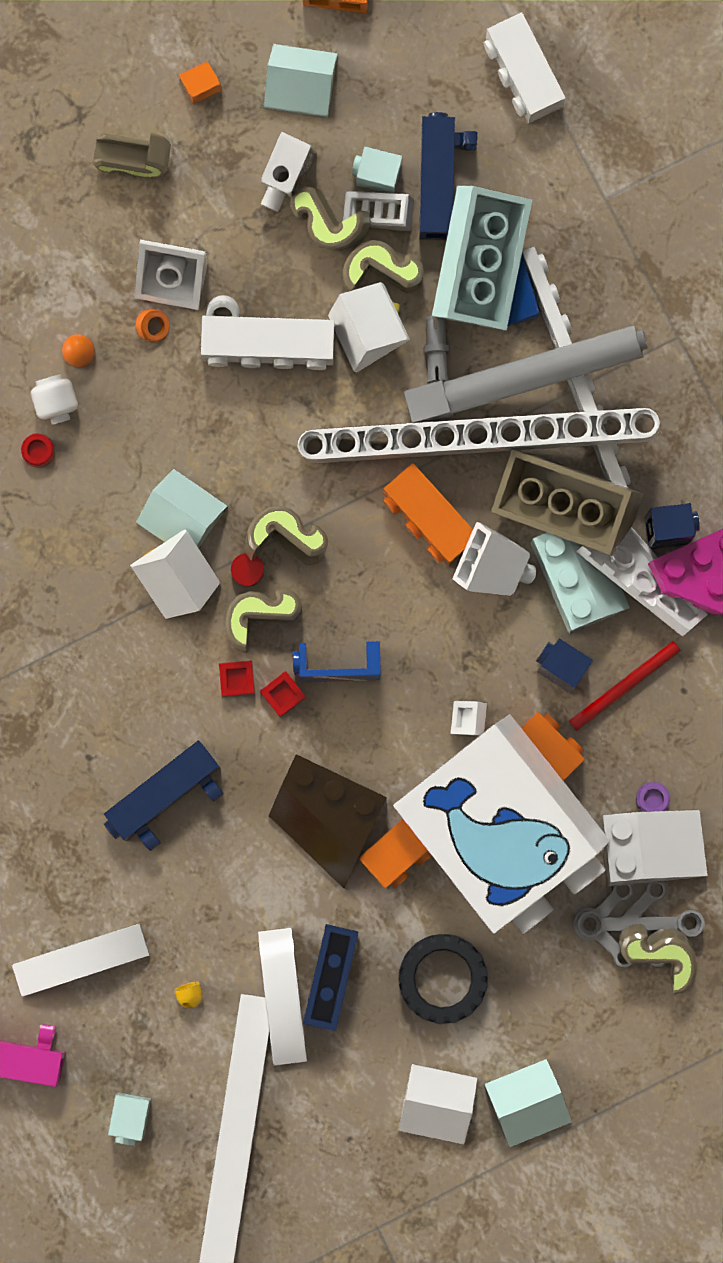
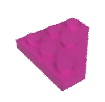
M723 529L648 563L662 594L693 603L692 606L714 615H723Z

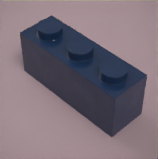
M329 924L325 925L303 1024L336 1031L359 931Z

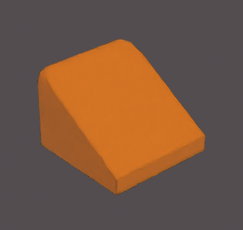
M208 61L179 75L193 105L222 91L221 84Z

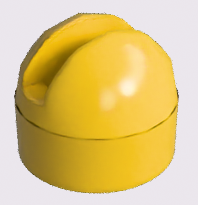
M199 981L190 982L174 989L177 1001L186 1009L198 1007L203 999V991Z

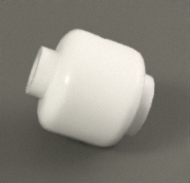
M61 374L35 381L36 387L30 393L38 418L42 420L50 419L52 425L70 420L69 413L75 411L78 407L71 381L66 378L62 379Z

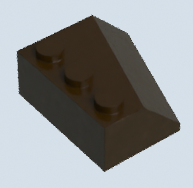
M296 754L280 787L269 817L335 881L345 888L387 797Z

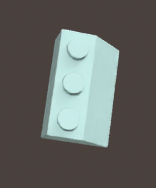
M545 533L532 539L531 546L569 634L630 609L622 588L577 553L583 545L550 533Z

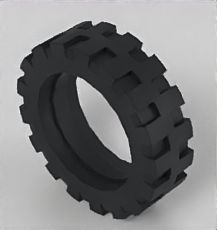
M437 934L418 941L405 954L399 969V987L405 1003L422 1019L437 1024L456 1023L470 1016L482 1003L488 987V971L482 955L471 943L454 935ZM447 950L458 954L465 960L470 969L471 984L468 993L460 1002L452 1006L438 1007L429 1004L420 996L416 988L415 974L418 965L425 956L435 951Z

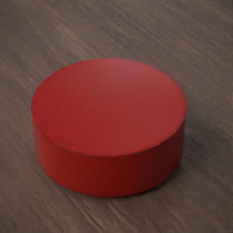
M37 433L29 435L23 441L21 454L30 466L41 468L47 466L53 460L55 448L47 436Z
M246 553L238 555L231 564V574L234 581L243 587H252L258 584L264 575V567L260 558L256 556L251 561Z

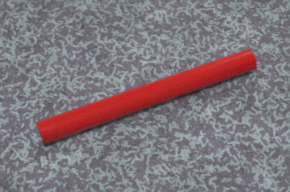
M674 641L670 642L568 721L575 731H578L681 651Z

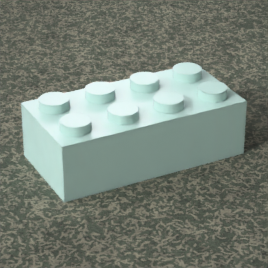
M457 186L432 316L491 329L507 330L532 199L476 186Z

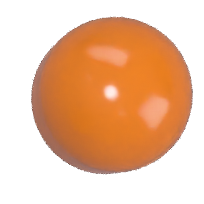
M147 309L138 315L135 328L142 339L150 342H159L167 336L170 322L163 311ZM153 317H156L161 323V330L157 334L151 335L148 331V323Z
M74 334L64 341L62 355L70 366L83 368L93 361L95 347L87 336Z

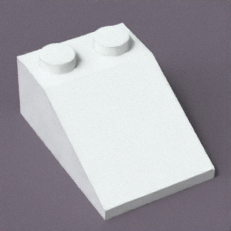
M700 810L633 812L602 816L600 820L601 830L610 840L603 848L607 886L708 876Z

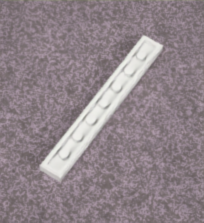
M241 994L199 1263H234L269 1037L265 997Z

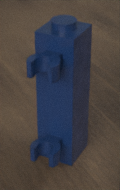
M433 112L429 116H422L420 240H447L453 211L454 149L474 151L477 146V132H455V117H448V114L443 112Z
M199 740L106 811L104 816L108 821L104 823V826L115 840L121 836L124 841H127L137 834L146 848L152 851L161 842L147 825L199 784L213 802L220 798L224 793L211 778V775L221 767Z

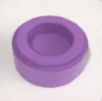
M650 782L638 790L636 803L642 812L666 811L670 804V794L664 785Z

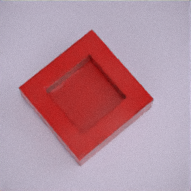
M252 660L219 663L222 697L255 694Z
M286 671L260 690V693L280 718L306 698Z

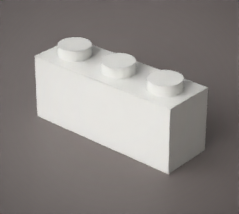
M521 12L488 28L486 41L483 42L484 48L491 60L495 58L501 68L498 70L499 78L505 88H511L515 96L512 102L517 114L520 117L524 115L529 124L562 108L565 96L523 13Z

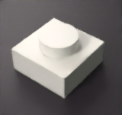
M454 701L451 734L463 736L482 735L485 729L487 703Z

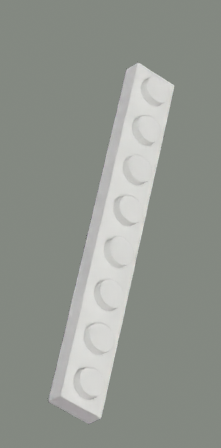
M535 247L523 250L522 255L534 296L555 349L572 344L568 335L572 332L569 319L566 314H560L557 303L560 302L559 293L554 284L549 285L545 273L549 272L544 255H537ZM589 374L567 380L579 412L604 411L601 405L596 406L592 394L596 393ZM603 424L602 431L607 434ZM617 444L592 445L605 479L624 487L630 485L631 480L626 467H620L615 456L619 454Z

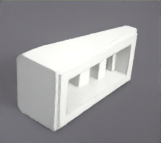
M346 191L343 221L356 214L357 201H362L361 211L370 212V203L375 202L374 218H370L371 228L411 231L414 199L409 194ZM384 203L389 204L387 219L382 218ZM397 205H401L399 219H396Z

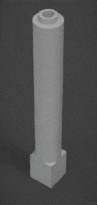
M635 325L453 380L446 382L440 380L404 391L412 423L436 422L456 416L455 413L643 358V350L648 349V344L644 331H637Z

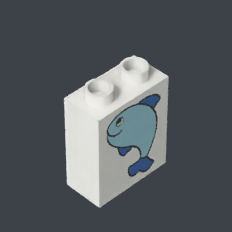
M510 714L490 727L393 805L493 934L511 920L520 932L524 934L554 910L544 897L546 893L563 881L574 895L606 870L595 856L610 842L609 838Z

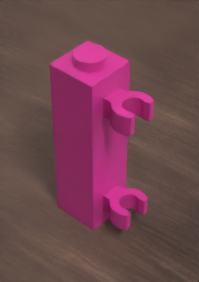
M47 1024L40 1026L37 1046L0 1040V1077L57 1087L60 1084L66 1052L52 1049L56 1026Z

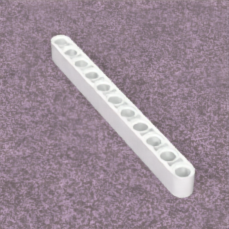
M636 408L316 429L306 431L300 436L298 449L302 456L312 463L499 452L511 451L512 449L530 450L652 441L658 435L660 421L658 415L653 410ZM642 417L652 419L654 428L648 433L639 432L635 428L638 419ZM610 419H614L621 424L620 431L612 436L602 431V425ZM577 421L585 423L588 427L586 434L579 438L573 437L569 433V427ZM541 424H550L554 428V433L549 439L542 440L536 436V429ZM516 426L521 430L520 437L516 441L508 442L503 439V432L507 427ZM476 428H483L488 433L486 440L481 444H474L470 441V434ZM444 430H450L454 433V440L448 446H441L437 443V436ZM412 432L419 433L421 435L420 444L416 448H407L404 444L405 437ZM380 434L386 435L388 437L386 448L379 451L372 448L373 438ZM350 436L355 438L353 450L347 453L340 451L339 443L344 437ZM320 439L323 444L321 451L315 455L308 454L307 444L309 441Z

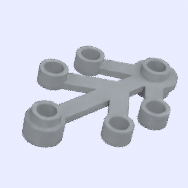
M661 881L649 882L646 885L645 892L621 917L607 916L620 901L627 900L632 896L633 888L631 884H626L629 892L625 897H620L617 894L616 889L618 885H614L612 892L596 909L584 908L580 910L573 921L574 931L581 939L586 941L597 940L613 956L615 964L623 968L631 966L632 963L621 964L618 961V954L621 952L620 945L607 931L622 932L630 925L642 924L646 926V930L673 928L683 932L688 937H694L699 935L705 926L703 916L695 910L683 911L678 917H640L655 900H660L665 896L666 886ZM653 884H659L662 888L661 894L657 897L652 896L650 893V887ZM687 917L694 918L696 922L695 927L691 930L686 929L684 926V920ZM587 918H593L596 922V927L592 931L584 928V921ZM649 963V964H650L651 966H653V967H662V966L665 965L666 963H658V964H656V963Z

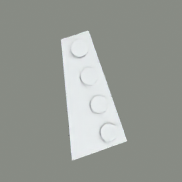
M632 527L613 555H608L586 546H582L577 551L578 554L681 636H684L708 615L704 610L692 606L693 603L662 594L648 565L649 562L658 557Z

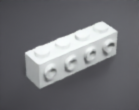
M202 316L201 358L202 361H208L209 366L225 367L228 366V362H241L242 367L258 368L261 363H274V368L291 369L293 364H305L307 369L324 370L326 365H333L334 320Z

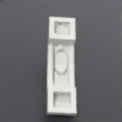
M136 924L13 964L12 967L21 996L23 997L150 955L141 926Z
M285 928L258 932L273 1064L283 1065L307 1062L292 929Z

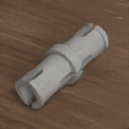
M434 316L425 317L427 345L424 346V354L428 357L427 383L437 382V370H439V381L446 382L448 381L447 354L450 353V346L446 344V319L437 317V329H435Z

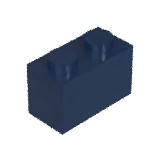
M691 503L653 507L644 517L650 549L688 545L695 537L696 531L700 530L698 512H692Z
M559 638L555 644L548 642L537 658L536 662L541 664L537 672L571 693L593 660Z

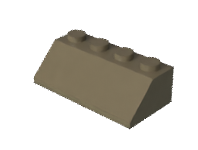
M512 449L491 512L605 554L613 555L633 526L644 493L542 457Z

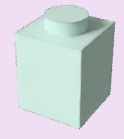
M364 146L362 156L356 155L352 168V174L357 175L356 186L394 194L402 166V156Z
M119 1092L115 1095L108 1135L116 1136V1143L135 1145L136 1140L142 1141L144 1139L151 1098Z

